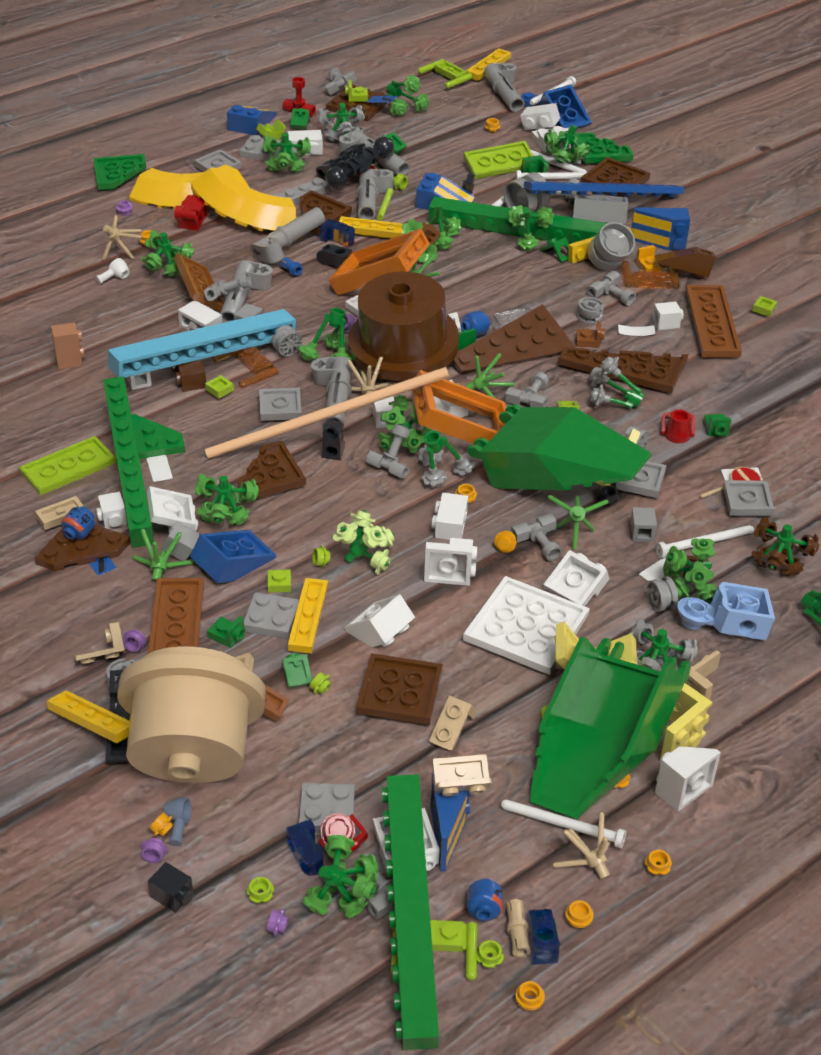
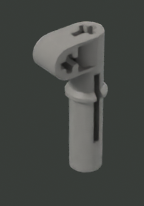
M492 63L487 65L484 69V75L492 84L494 92L501 96L511 111H520L524 107V100L512 86L517 67L511 63Z
M354 130L339 137V155L340 152L354 144L365 143L366 147L373 148L375 141L361 131ZM394 153L387 158L378 157L377 163L391 170L395 175L401 173L405 176L409 171V163Z
M369 169L360 173L359 187L357 188V196L359 198L358 216L360 219L373 220L376 214V198L378 193H386L388 188L393 189L394 173L391 170Z
M315 207L286 225L278 226L274 232L251 245L253 255L257 260L266 263L280 261L284 258L283 247L291 246L293 241L325 223L323 212L318 207Z
M241 261L238 263L232 280L238 279L239 274L247 272L251 278L252 286L245 289L239 286L228 290L220 312L222 323L234 321V314L243 307L245 299L250 294V288L267 290L271 287L272 268L269 265L252 261Z
M347 357L317 358L311 363L315 384L327 386L328 397L326 407L347 401L351 394L350 380L352 370L347 363V360H350ZM346 412L324 419L323 425L326 420L342 422L344 424Z

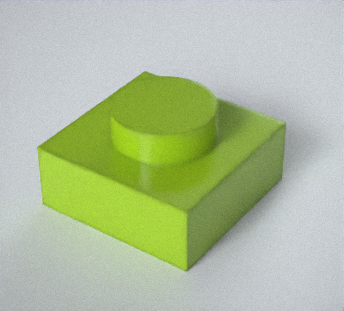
M760 296L754 303L752 311L770 317L777 308L778 301Z
M220 375L206 382L205 388L219 399L234 391V384Z
M291 569L268 570V593L291 592Z

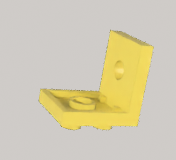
M563 621L556 624V635L554 636L556 653L554 658L557 665L565 670L579 638ZM631 633L611 642L612 644L607 656H610L615 643L619 641L624 643V651L620 660L637 664L636 639Z
M686 683L669 718L673 723L666 728L660 760L665 753H671L679 746L697 747L706 734L703 726L709 721L710 715L707 714V709L712 706L713 702Z

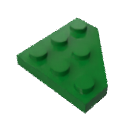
M591 132L574 133L578 138L577 143L579 145L582 143L586 146L590 145L589 154L583 158L584 163H600L607 157L622 163L633 161L634 154L629 146L623 145L621 147L615 145V141L607 138H596V134Z
M144 154L93 158L98 190L117 188L146 169Z
M131 414L139 459L186 452L181 432L139 415Z

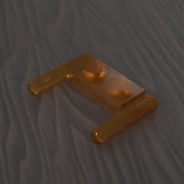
M625 260L622 263L624 283L627 288H630L632 285L634 288L670 289L671 287L678 289L680 287L678 272L673 267H669L670 273L663 271H633V274H631L629 262Z
M255 346L212 356L213 361L218 362L236 355V358L254 374L239 381L238 384L241 388L279 374L278 368L274 367V364Z

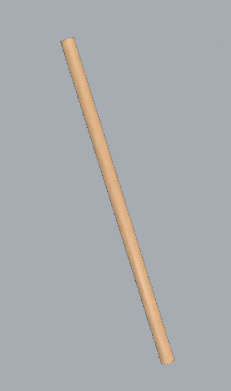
M446 367L206 448L205 452L208 459L448 378L449 375Z

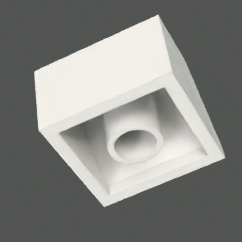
M398 594L372 603L346 625L344 629L347 633L370 647L379 645L385 647L395 640L394 635L402 633L409 628L408 623L415 616L402 596Z
M679 746L671 753H665L659 762L660 769L656 778L655 793L679 812L713 786L721 752L717 749Z

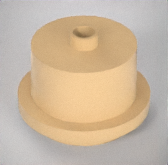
M183 646L164 648L145 655L141 660L126 667L119 679L118 701L131 714L126 752L127 760L133 767L147 775L173 782L208 783L224 780L236 775L243 767L247 726L259 719L264 712L266 698L264 683L243 662L217 650Z

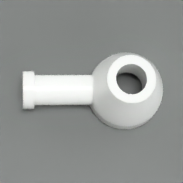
M117 258L110 264L109 270L95 276V279L100 285L112 276L125 279L129 276L130 270L123 259Z

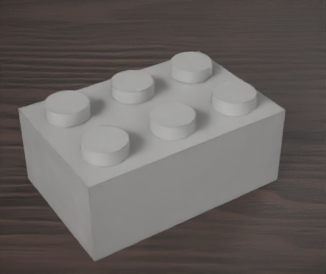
M575 193L573 218L626 224L628 211L627 197L581 195Z

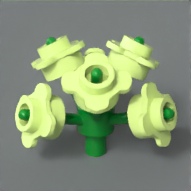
M358 510L357 514L350 513V516H354L353 522L351 524L339 523L333 539L336 542L341 541L343 544H351L349 546L350 551L344 556L348 562L351 563L357 556L361 557L364 555L371 559L370 565L376 569L375 574L378 575L381 570H386L390 564L389 550L385 549L384 552L378 550L374 555L367 552L368 548H376L378 545L383 548L387 546L392 547V541L395 540L394 533L389 528L385 529L384 526L374 527L371 521L375 522L376 520L370 517L371 513L366 512V510Z

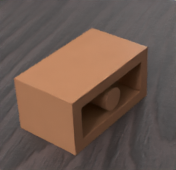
M75 322L51 326L58 370L82 366L81 358H85L83 346L79 345V342L83 341L81 329L77 330Z

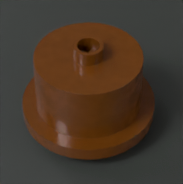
M392 272L378 276L362 287L358 295L359 318L352 325L348 336L351 358L360 369L367 373V367L370 365L371 375H373L379 357H383L377 377L391 382H403L416 377L420 370L429 373L447 367L454 360L459 349V331L454 320L446 314L445 292L436 280L415 272Z

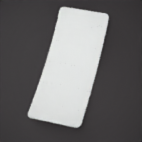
M618 325L619 334L631 336L655 334L654 325L645 327Z

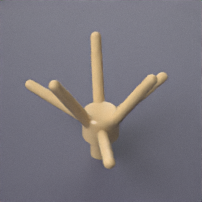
M115 215L113 226L105 225L103 227V231L107 233L109 241L102 260H106L113 241L117 247L120 245L133 260L134 256L120 239L122 237L141 239V235L129 234L141 233V229L116 228L118 216Z
M383 357L378 359L372 380L370 365L367 367V378L363 370H361V377L351 360H347L348 365L361 384V387H351V391H362L364 395L392 385V382L375 385Z
M603 812L599 813L598 847L592 851L573 829L563 831L564 835L585 855V859L553 863L554 868L589 865L590 869L595 868L600 879L610 875L604 864L607 861L604 854L611 841L604 837Z

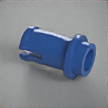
M288 257L282 259L287 263L280 262V266L289 271L292 276H299L303 271L301 263L294 262Z

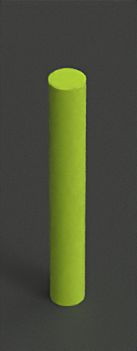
M392 188L387 189L376 218L379 221L383 220L394 192Z

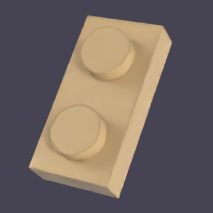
M77 496L36 510V518L44 530L60 525L61 520L73 507H81L83 504Z

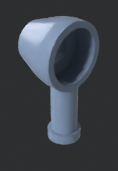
M179 797L165 803L164 813L169 817L172 816L170 821L174 822L172 834L168 841L172 846L182 845L184 825L189 823L192 813L189 797Z

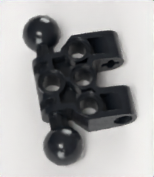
M382 136L376 139L373 148L366 147L365 143L354 144L340 152V157L329 159L316 168V174L319 178L326 181L330 187L338 189L344 186L347 178H352L356 174L369 170L370 166L378 161V157H390L394 151V143L390 138Z

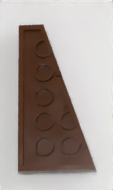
M542 304L458 351L452 364L460 374L476 372L475 356L479 357L480 371L488 367L499 353L501 357L494 365L495 368L509 363L517 364L538 360L541 357L550 355L552 357L558 356L565 347H576Z
M565 347L559 356L558 364L590 373L593 368H600L601 363L606 357H619L617 368L621 370V374L630 382L642 387L672 393L687 363L688 354H681V357H671V353H663V356H653L650 352L621 350L617 354L609 353V350L601 349V352H591L586 348ZM612 373L606 375L607 377L621 380L618 376L615 377Z

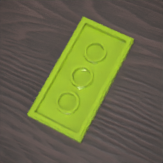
M526 141L463 153V158L471 173L474 174V179L521 170L522 158L533 156Z
M93 436L19 467L21 475L41 496L112 466L117 461L116 457L96 436Z

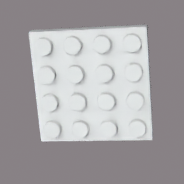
M505 576L464 632L463 640L550 675L557 665L554 658L556 653L554 641L556 624L564 621L576 635L588 617L590 608Z

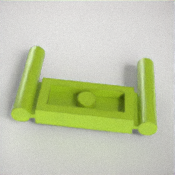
M444 59L420 67L417 70L419 74L435 69L442 76L448 77L451 81L445 83V88L447 89L472 79L471 73L467 74V71Z
M430 920L433 951L463 952V950H466L465 977L470 981L477 978V923L469 922L464 924L461 921ZM395 928L393 929V938L396 937ZM397 955L391 956V975L392 965H397Z

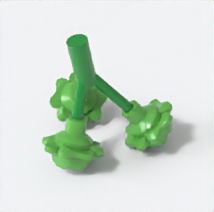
M436 203L435 217L429 223L433 225L437 220L441 234L433 245H437L439 250H445L450 248L451 243L455 241L450 237L458 235V232L462 229L460 225L461 220L455 216L446 219L443 216L442 203Z
M522 205L511 207V210L508 211V221L514 227L517 225L523 226L524 221H526V232L523 238L518 239V246H521L525 251L533 250L534 247L538 246L539 240L531 236L529 220L536 218L539 227L548 228L549 225L553 224L554 213H551V208L543 206L541 210L537 211V214H531L528 207L523 208Z

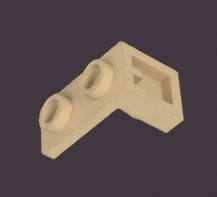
M119 622L107 623L108 629H104L107 644L111 643L112 647L74 655L75 661L80 660L81 664L94 662L96 656L105 655V659L120 656L119 652L124 651Z
M717 650L710 655H705L699 663L691 666L689 678L685 682L709 700L713 684L705 677L718 668L721 653Z
M449 695L429 741L439 747L453 751L467 718L474 720L477 710L472 704Z

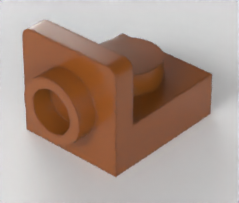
M423 222L422 231L428 242L433 245L441 233L432 224Z
M597 321L596 330L577 329L576 347L600 348V340H604L605 329H601L600 321Z
M264 685L266 698L263 714L277 722L289 699Z

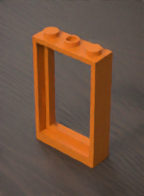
M420 228L354 251L328 281L338 296L362 288L366 283L378 276L392 272H408L430 243Z
M420 370L416 377L428 372ZM442 379L411 390L418 423L425 427L473 444L477 438H485L490 441L505 425L499 419L500 413L504 412L506 408L504 401L449 380ZM434 397L490 417L495 430L436 409Z

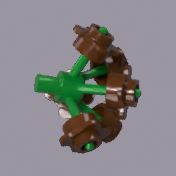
M763 517L754 531V536L760 537L763 542L772 540L774 537H777V539L774 540L769 548L761 546L756 549L757 551L753 550L751 554L759 566L773 571H778L782 568L781 574L796 576L804 570V563L799 558H793V555H797L800 551L805 557L808 555L813 557L819 549V536L816 534L814 536L804 535L801 540L795 539L791 533V525L785 524L782 531L777 532L775 522H770L767 517Z

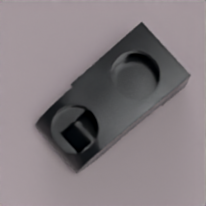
M327 244L317 252L316 257L322 265L330 264L339 268L352 253V249Z
M325 421L322 458L341 461L345 449L344 424L342 422ZM329 448L337 449L338 452L330 453L328 452Z

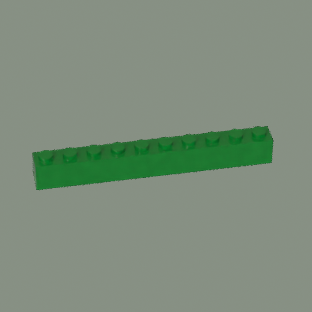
M435 196L429 206L428 222L435 217V204L442 203L443 216L446 219L455 216L461 220L460 225L463 228L524 237L526 232V221H524L523 226L517 225L515 227L508 221V211L511 208ZM554 215L553 224L549 225L548 228L538 226L536 218L529 220L531 236L546 241L555 237L557 240L566 237L569 244L595 237L606 224L605 222Z
M124 376L103 379L132 548L146 546L141 529H145L152 545L154 542L153 530Z
M419 774L387 776V786L382 787V803H388V810L383 811L384 827H389V835H384L385 852L391 851V859L386 860L387 877H392L393 884L387 885L388 902H394V911H389L390 929L395 928L396 937L391 938V956L397 955V965H392L393 983H399V992L394 993L395 1011H400L401 1021H395L396 1040H402L403 1050L439 1048V1028Z

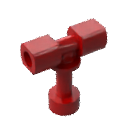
M295 77L292 79V87L296 88V98L284 100L283 110L292 112L293 109L302 108L309 110V115L312 118L316 113V106L305 103V99L302 98V88L305 87V79L303 77Z

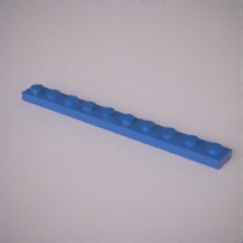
M524 181V188L529 189L530 193L540 194L541 190L548 194H556V191H561V194H572V191H577L576 194L587 195V192H592L593 195H602V192H607V195H617V192H622V195L632 196V193H637L638 196H647V193H652V196H662V193H666V196L676 197V194H683L684 187L678 185Z

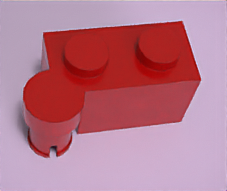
M187 195L185 200L182 201L181 206L177 205L175 207L174 218L177 220L178 228L196 231L200 229L209 214V206L204 204L205 200L202 197L198 198L195 195Z

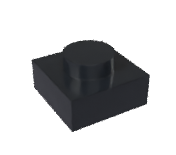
M467 174V179L463 180L462 188L472 195L474 190V174Z

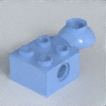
M722 582L719 585L711 604L698 598L686 597L681 599L677 606L681 622L688 629L698 630L701 626L710 625L714 626L720 633L749 637L751 639L766 640L775 620L768 589Z

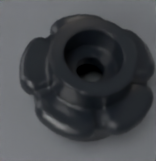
M605 485L600 489L598 499L600 501L608 500L606 505H611L614 501L617 502L619 500L618 490L614 486Z

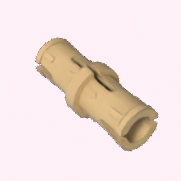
M512 899L510 903H506L508 913L507 932L511 937L513 955L522 958L526 957V954L529 955L531 953L528 941L529 923L525 920L523 901Z

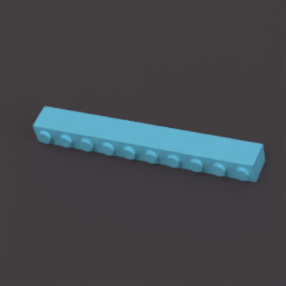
M285 309L108 349V368L117 377L124 376L125 378L270 343L272 335L277 333L276 330L279 327L289 325L295 329L296 319Z

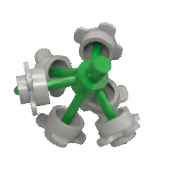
M340 103L336 114H331L329 110L324 111L323 108H320L318 114L319 123L323 124L324 127L331 123V128L325 131L327 139L336 142V140H339L340 134L345 135L354 130L363 132V129L360 130L358 125L352 126L348 119L349 116L354 124L363 121L365 115L362 111V106L357 105L356 108H351L348 113L346 104Z
M643 619L637 620L630 632L640 646L652 641L650 648L645 653L637 650V665L661 671L663 665L660 666V664H664L669 657H678L681 659V662L685 660L691 663L697 655L698 648L695 639L691 641L690 639H682L678 645H675L673 640L667 637L665 629H659L657 635L653 636V626L645 624Z

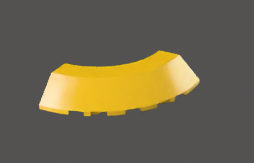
M226 164L218 167L228 168L235 179L249 187L237 169ZM150 168L139 175L129 200L146 206L149 203L155 204L161 209L173 207V210H175L177 205L181 206L182 201L185 200L187 195L197 196L191 187V182L204 172L178 174Z
M209 168L191 182L194 193L198 198L202 197L205 200L204 204L206 206L214 208L215 212L224 218L229 216L235 219V223L247 227L249 224L262 232L263 229L275 231L278 226H284L296 219V208L291 198L276 197L255 191L235 179L228 168Z

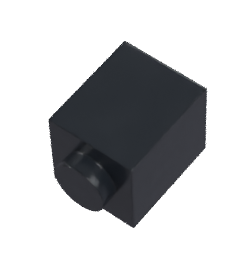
M167 862L148 880L150 897L175 913L192 899V877Z

